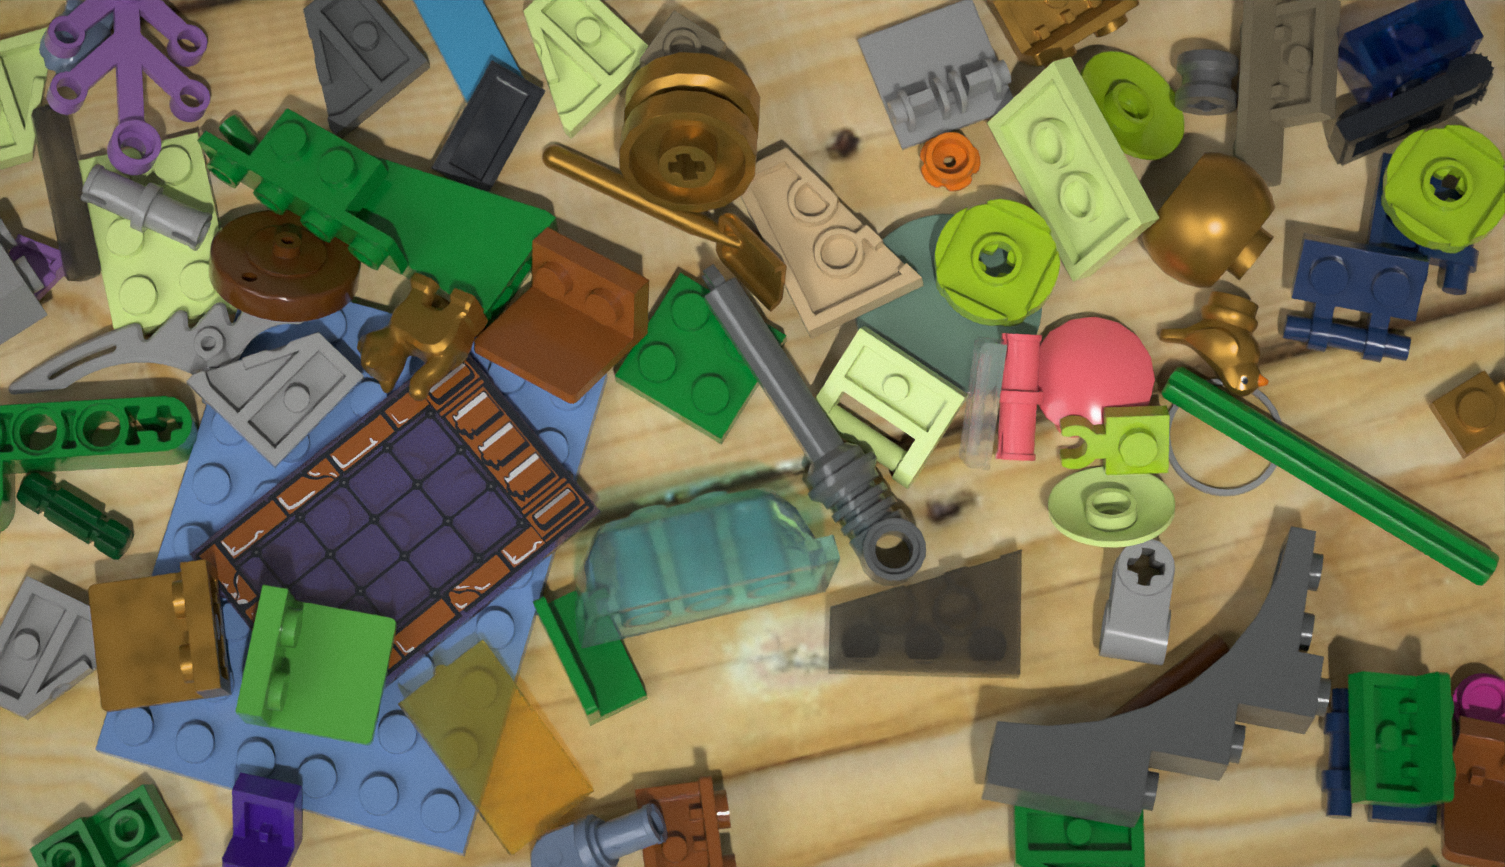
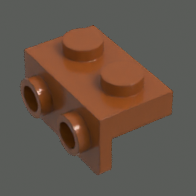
M712 775L700 776L699 781L635 789L637 810L642 808L643 805L654 804L661 812L667 828L666 842L657 843L642 849L645 867H736L734 853L722 855L719 829L731 828L726 789L714 791Z

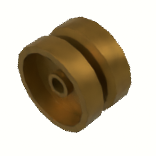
M679 52L659 57L638 70L626 90L624 125L622 127L619 148V169L629 187L652 204L672 211L704 212L725 207L742 196L754 179L761 97L752 79L733 63L704 53Z

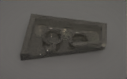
M1022 549L972 567L964 566L944 572L942 576L912 585H901L831 606L828 674L1019 679L1021 668Z

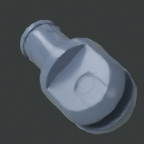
M650 803L643 805L638 810L607 822L593 814L587 815L551 829L539 837L530 853L531 867H617L619 858L654 844L666 842V824L659 809Z

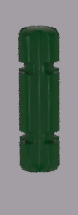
M32 472L26 477L16 495V498L23 506L38 515L44 512V517L48 521L88 545L93 541L94 547L113 560H119L127 552L134 539V534L129 527L114 518L107 521V516L102 511L63 488L57 491V486L52 481L38 473Z

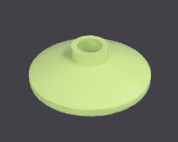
M1104 466L1094 467L1067 476L1052 489L1048 498V514L1052 524L1065 536L1075 541L1098 547H1126L1144 543L1163 533L1174 519L1175 498L1170 488L1151 474L1106 475Z

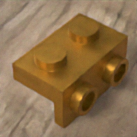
M986 0L1019 62L1035 67L1043 65L1044 69L1053 61L1068 57L1072 58L1077 53L1074 45L1094 33L1095 37L1099 38L1122 27L1128 21L1125 13L1140 4L1138 0Z

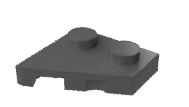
M314 0L303 9L308 34L314 50L317 74L328 112L329 127L332 133L341 139L430 68L427 59L376 0Z

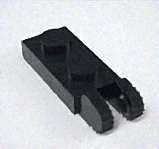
M1466 53L1464 58L1459 56L1450 60L1446 74L1428 82L1424 78L1413 79L1396 89L1392 94V98L1374 106H1371L1369 102H1362L1350 107L1337 118L1328 144V148L1335 161L1343 166L1407 138L1414 132L1449 119V117L1469 109L1472 104L1477 105L1478 101H1482L1486 95V88L1494 75V67L1491 66L1492 61H1489L1487 59L1488 56L1485 57L1482 53Z

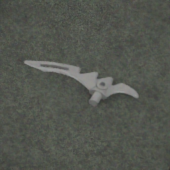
M218 302L211 307L193 328H189L187 313L183 310H178L147 340L144 339L142 328L137 323L107 332L83 342L36 367L9 386V392L16 395L65 389L90 373L126 363L163 364L181 369L192 375L202 371L207 372L239 361L242 352L250 341L266 329L282 324H302L303 322L271 321L242 311L236 322L231 323L225 304ZM116 346L114 352L94 358L54 379H50L52 374L94 353Z

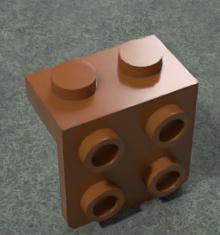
M1460 716L1452 737L1453 760L1456 766L1454 799L1452 802L1441 804V854L1450 862L1470 867H1505V724Z

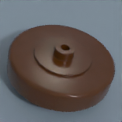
M264 210L238 217L228 222L216 233L211 242L208 269L210 282L215 291L226 302L244 313L271 321L305 322L329 316L349 304L358 290L361 262L350 253L347 248L348 244L336 237L331 242L321 240L307 230L300 222L301 217L293 212L286 210L283 215H279L271 210Z

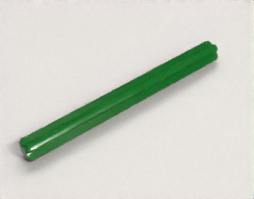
M1177 367L1163 387L1162 396L1164 399L1479 586L1484 585L1496 570L1500 558L1493 551L1186 368Z

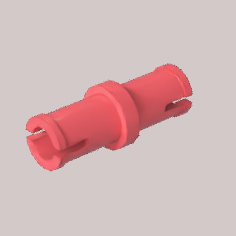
M1002 333L1001 388L994 389V402L1000 403L998 447L995 459L1035 461L1037 404H1043L1044 392L1038 391L1039 353L1042 335Z

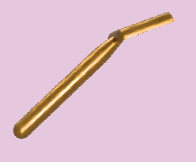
M551 145L544 150L542 160L549 169L690 235L715 242L716 252L721 262L770 312L781 303L787 266L736 214H722L717 223L701 212L672 211L646 201L629 187L624 176L558 145Z

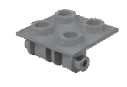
M973 0L957 2L858 39V44L902 150L926 142L940 134L953 132L994 117L1013 99L1008 86L1012 82L1009 69L1004 60H997Z

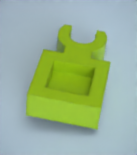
M1167 405L1104 407V424L1093 425L1088 419L1075 415L1060 419L1062 436H1079L1084 439V442L1078 448L1060 449L1061 465L1068 469H1081L1090 465L1095 459H1103L1106 475L1169 473L1170 415Z

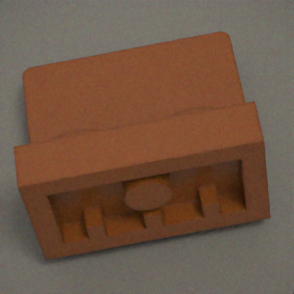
M547 227L532 241V287L474 340V351L478 355L567 403L574 404L648 334L649 279Z

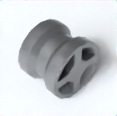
M1211 49L1191 50L1178 55L1177 72L1182 76V86L1176 90L1175 107L1185 113L1205 116L1222 115L1234 111L1237 106V94L1231 89V81L1238 73L1239 59L1229 52Z

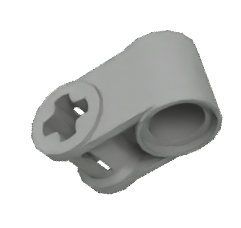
M1151 539L1137 545L1126 546L1116 558L1112 572L1109 600L1106 601L1103 615L1099 656L1163 665L1170 631L1171 610L1169 608L1175 564L1170 550L1161 542ZM1141 555L1149 556V566L1159 570V575L1153 576L1146 586L1138 584L1137 573L1129 571L1127 565L1135 564Z

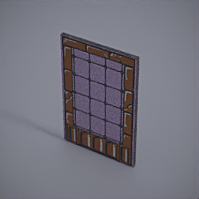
M470 355L459 367L451 370L440 382L435 384L430 389L427 398L422 401H416L409 395V383L411 380L409 379L190 553L195 561L206 559L217 569L220 597L227 599L252 632L262 585L288 589L296 601L393 618L397 623V630L385 689L601 515V511L573 479L571 471L566 470L494 385L493 378L486 375Z

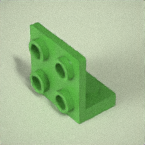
M262 585L235 713L246 724L366 746L371 745L375 736L397 623L393 618L296 601L288 589Z

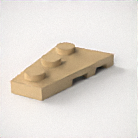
M787 147L756 162L755 177L745 193L740 197L762 241L787 266L784 286L811 339L924 286L922 277L907 263L904 264L884 245L883 240L868 225L864 226L839 202L838 196Z

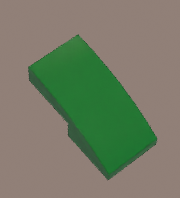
M143 784L95 815L78 818L29 850L38 867H137L183 839L154 784Z

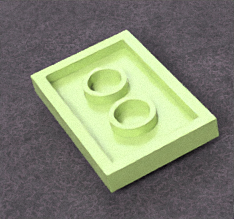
M1071 57L1053 61L987 122L1034 211L1049 226L1051 236L1056 243L1057 251H1059V257L1073 282L1091 276L1159 219Z
M198 132L161 141V151L153 167L141 175H128L118 171L109 161L107 154L77 161L82 187H84L93 167L96 164H100L105 169L143 186H147L150 182L163 187L164 195L202 212L211 213L213 216L210 221L209 231L202 245L197 251H194L189 246L150 229L141 233L130 227V220L94 204L86 203L114 330L137 323L141 326L143 335L155 333L178 310H183L187 313L188 324L196 323L218 302L225 304L228 315L237 312V308L226 302L215 291L209 278L208 268L211 242L216 233L221 229V224L206 166L204 150L197 141L200 138ZM135 148L122 150L130 158L141 159V154Z

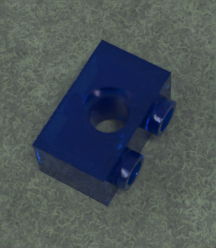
M1417 0L1344 33L1338 48V67L1358 104L1369 102L1372 106L1392 97L1396 89L1413 79L1424 78L1427 81L1445 73L1450 60L1459 56L1464 58L1466 53L1473 54V52H1476L1484 36L1464 0Z

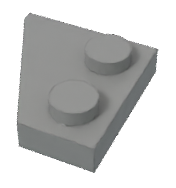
M317 332L290 341L287 345L243 357L240 361L207 372L202 371L193 374L186 382L269 464L276 468L364 379V375Z
M27 576L0 626V707L29 720L94 672L97 666L90 606Z

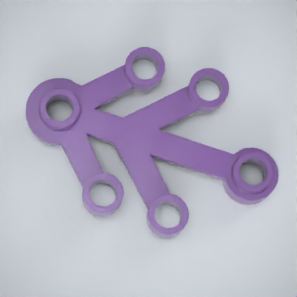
M85 0L68 16H59L51 21L44 38L47 50L58 58L67 59L74 57L81 49L85 33L111 12H113L114 33L70 72H61L54 76L46 94L47 102L54 111L60 114L69 115L76 113L81 109L88 90L116 67L118 126L108 142L107 155L111 164L118 171L128 175H141L153 167L161 151V138L154 127L146 123L144 119L142 70L171 97L169 102L171 112L181 121L195 122L201 119L209 106L210 93L201 82L190 80L140 33V16L169 40L167 44L168 56L174 63L183 67H191L200 62L207 48V38L200 28L186 24L162 0ZM66 31L74 37L75 42L63 43L55 36V32ZM185 39L191 41L197 50L194 52L183 50L178 45V40ZM69 87L75 91L77 98L65 99L60 96L57 88ZM185 94L191 95L198 100L200 106L189 107L182 102L180 96ZM133 147L137 149L141 154V159L128 157L122 152L121 148Z

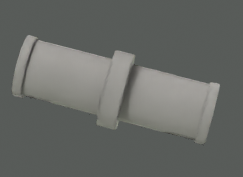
M96 164L89 173L82 190L84 193L81 195V201L94 204L130 220V227L141 233L150 229L189 246L194 251H197L202 245L213 217L211 213L202 212L164 195L163 187L150 182L147 186H143L105 169L100 164Z

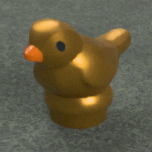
M1212 291L1207 305H1202L1201 321L1183 329H1161L1160 341L1182 344L1194 350L1219 375L1223 385L1232 394L1241 397L1248 396L1259 387L1268 385V379L1261 375L1258 368L1260 348L1259 343L1252 335L1258 327V321L1255 318L1259 306L1256 303L1237 295Z

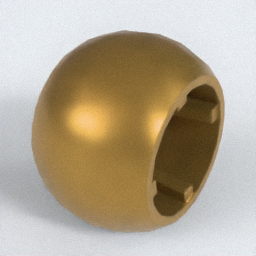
M1205 152L1157 211L1159 219L1141 233L1143 244L1152 261L1166 275L1180 283L1197 288H1211L1226 270L1240 280L1274 238L1273 235L1262 228V225L1275 209L1273 196L1264 179L1247 163L1234 156L1220 152Z

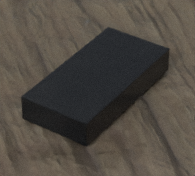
M491 60L430 169L452 181L490 192L546 91Z

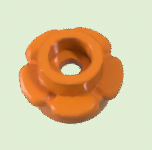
M956 132L943 133L929 139L924 144L920 153V159L924 163L921 168L922 176L928 184L935 188L943 186L948 191L953 192L962 190L971 184V176L980 169L981 159L978 150L973 147L967 137ZM951 157L955 160L956 164L953 167H947L944 164V160Z

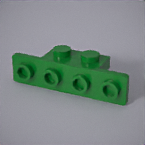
M286 108L250 156L207 131H204L197 140L210 159L206 165L208 170L226 185L237 188L240 182L254 190V196L268 209L279 215H283L286 210H289L300 216L302 225L325 242H331L334 237L349 245L347 248L355 258L371 269L378 270L381 265H384L402 275L409 266L396 242L390 236L356 217L389 174L383 162L288 108Z

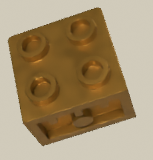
M206 559L181 562V572L98 583L89 586L88 595L100 702L103 710L114 712L231 695L217 569Z

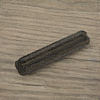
M44 104L32 110L31 120L64 276L68 281L84 282L99 276L101 265L88 204L81 201L84 186L68 115L60 114L54 111L49 104Z

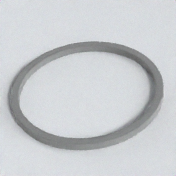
M1221 379L1207 380L1214 386H1224ZM1258 389L1254 391L1252 395L1265 405L1273 420L1283 426L1281 418L1272 402ZM1176 405L1172 406L1169 412V462L1175 472L1191 487L1210 495L1236 496L1260 486L1277 467L1271 463L1266 472L1257 480L1235 489H1217L1197 482L1181 468L1172 450L1170 440L1171 424L1179 408Z

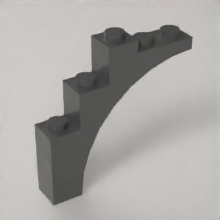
M1291 526L1280 549L1270 591L1258 615L1229 652L1190 684L1147 707L1100 721L1052 726L997 721L992 736L981 799L1134 828L1142 809L1152 811L1156 799L1159 773L1148 771V768L1220 781L1229 762L1239 764L1246 727L1235 724V721L1305 734L1315 716H1325L1331 691V679L1321 677L1324 656L1299 652V650L1308 651L1310 647L1315 615L1304 612L1307 591H1317L1323 567V554L1313 552L1316 531Z

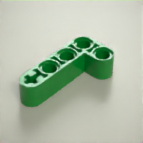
M168 396L0 405V533L8 528L14 518L16 508L15 474L163 466L184 463L190 458L197 439L199 424L183 402ZM174 419L181 429L173 430L171 432V441L163 442L157 432L165 431L167 421ZM138 420L145 431H137L134 422ZM106 422H117L120 424V434L116 441L104 447L92 445V436L98 426ZM46 425L57 427V436L51 446L39 451L30 449V437L35 430Z

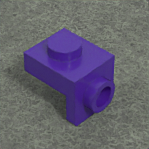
M240 772L232 788L233 836L222 857V867H290L303 840L302 786Z

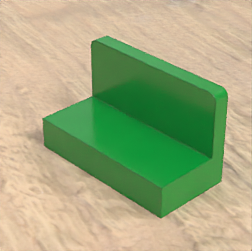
M593 582L547 603L544 596L532 601L537 616L590 726L648 699Z

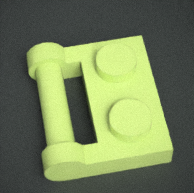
M863 326L856 333L815 399L840 437L849 443L860 445L866 454L873 451L877 456V461L894 472L892 479L909 489L923 470L928 458L969 395L868 327ZM847 393L913 437L915 441L908 452L838 406L843 394Z

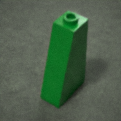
M373 156L383 162L389 174L356 217L387 234L396 242L409 263V266L402 274L410 280L416 272L433 279L440 286L435 294L449 302L450 294L454 288L473 295L483 308V313L488 320L483 329L485 330L501 315L532 272V241L547 227L559 233L556 217L546 210Z

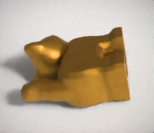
M415 272L410 278L411 290L408 296L394 310L388 325L380 330L363 335L359 339L357 349L361 354V366L366 373L379 381L384 393H389L393 390L409 356H416L424 361L425 364L414 373L409 383V395L416 401H422L427 398L430 389L465 361L471 351L474 338L485 328L488 320L483 313V308L473 295L454 288L450 294L449 302L435 294L440 286L433 279Z

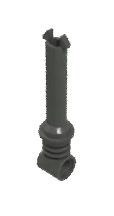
M712 264L703 270L705 275L702 278L710 291L705 296L704 301L810 461L811 465L807 480L813 489L808 493L811 501L823 503L827 510L832 507L836 508L837 512L831 517L835 523L841 520L845 522L846 525L840 529L844 536L852 533L855 537L849 544L858 556L864 573L872 581L884 586H897L907 582L923 564L926 557V542L922 532L909 521L902 509L893 511L891 506L897 501L893 495L887 498L883 496L882 493L888 489L886 484L882 482L876 485L874 482L880 476L875 469L877 456L873 451L865 454L860 445L844 443L737 279L734 277L726 281L715 265ZM885 536H896L902 539L909 550L907 564L898 569L884 566L878 560L875 553L877 541Z

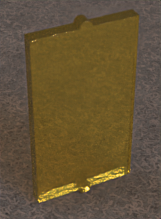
M484 640L477 642L447 666H435L433 668L434 676L398 703L510 856L518 852L545 829L551 830L559 827V818L594 791Z

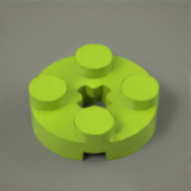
M1446 125L1444 129L1433 128L1427 131L1422 129L1414 132L1396 148L1385 169L1383 193L1381 196L1383 210L1391 218L1397 229L1411 241L1423 247L1441 250L1445 253L1463 251L1467 246L1480 242L1487 237L1505 214L1504 158L1496 145L1476 130L1462 125ZM1448 174L1455 176L1459 180L1455 190L1462 197L1458 200L1448 198L1445 201L1440 200L1434 195L1436 189L1430 184V179L1435 177L1436 179L1443 180Z
M987 200V204L976 205L969 210L965 208L959 211L946 223L937 241L934 256L936 288L940 295L947 300L948 304L968 320L989 326L1002 325L1012 327L1021 324L1028 316L1044 306L1056 285L1060 269V258L1049 226L1033 209L1012 200ZM998 248L1004 249L1008 252L1007 263L1014 267V269L1009 274L1000 272L997 277L986 274V265L979 261V257L982 253L994 255Z

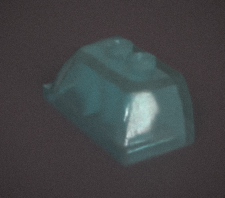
M769 487L727 494L726 491L710 492L694 498L689 503L668 508L664 505L649 506L634 511L627 518L604 524L591 539L576 580L575 626L581 649L826 592L840 561L834 535L816 538L796 507Z

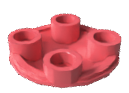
M1095 316L1072 319L1050 331L1040 344L1038 391L1044 392L1043 404H1038L1045 417L1054 423L1060 433V419L1067 416H1081L1088 419L1093 425L1104 424V407L1149 405L1155 382L1151 356L1139 337L1119 322Z

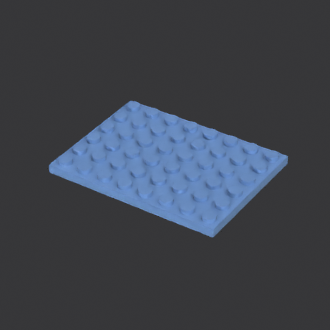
M349 302L344 308L329 316L305 321L302 324L277 325L266 329L250 341L242 352L239 361L243 357L264 350L269 351L287 345L290 341L319 332L364 375V379L276 468L269 464L207 404L151 576L181 572V562L196 561L195 556L198 552L264 500L268 502L267 498L295 475L301 473L300 471L362 422L365 423L364 421L392 398L395 397L397 399V394L409 386L414 373L425 364L420 358L409 356L393 390L389 393H384L379 381L366 373L361 366V354L357 349L359 339L369 332L380 330L387 326L392 313ZM237 309L234 322H236L237 318L242 312L239 309ZM473 341L468 356L576 484L608 379L607 373L578 402L570 404L478 355L474 351ZM425 412L421 414L418 418H416L414 421H412L409 425H407L404 429L398 431V433L386 443H392L395 439H397L400 435H402L405 431H407L410 427H412L415 423L422 419L425 416ZM436 413L435 417L449 432V434L454 438V440L459 445H463L461 441L456 437V435L451 431V429L446 425V423L441 419V417ZM427 418L394 444L392 452L415 479L421 480L454 454L456 446L433 419ZM382 446L346 475L343 474V477L348 478L382 450ZM466 449V454L479 468V470L484 474V476L489 481H493L491 477L486 473V471L481 467V465L476 461V459L471 455V453ZM383 453L349 480V487L372 514H379L412 487L413 481L390 453ZM457 455L425 480L422 488L445 516H452L485 490L487 483L463 455ZM339 480L299 512L304 513L339 485ZM497 486L496 490L509 504V506L514 510V512L519 516V518H524L521 515V513L516 509V507L511 503V501L506 497V495L501 491V489ZM340 487L306 515L305 521L326 547L334 550L369 522V515L346 488ZM415 489L379 517L381 526L402 551L410 550L443 523V517L420 490ZM490 491L486 492L453 519L455 528L476 553L484 552L515 527L517 522L516 518L497 495ZM295 515L293 517H290V519L286 523H284L281 527H279L276 531H274L271 535H269L255 547L260 548L278 532L284 529L287 525H289L292 521L295 520ZM297 522L262 550L261 556L284 584H291L324 558L326 551L303 523ZM370 524L336 552L335 558L358 586H365L399 558V552L376 524ZM444 526L411 552L409 560L433 588H439L473 560V554L450 526ZM523 528L516 529L512 534H510L507 538H505L502 542H500L497 546H495L492 550L485 554L484 560L493 552H498V548H500L503 544H505ZM560 538L467 613L462 610V617L387 676L375 736L371 745L366 746L246 724L235 713L253 629L219 588L231 695L107 712L95 750L104 755L231 791L240 772L301 785L302 811L465 857L537 613L532 601L543 596ZM251 550L235 562L236 566L251 555ZM259 557L251 558L239 568L258 591L259 596L261 595L262 585L282 587ZM327 559L292 587V594L301 602L337 608L355 594L356 588L333 559ZM400 561L366 589L367 597L384 617L393 618L395 622L427 598L430 589L407 561ZM474 563L440 591V595H443L447 589L480 563ZM363 596L355 597L342 608L378 615ZM431 598L430 600H428L425 604H423L420 608H418L415 612H413L410 616H408L405 620L398 624L397 630L406 622H408L411 618H413L416 614H418L421 610H423L426 606H428L431 602H433L436 598Z

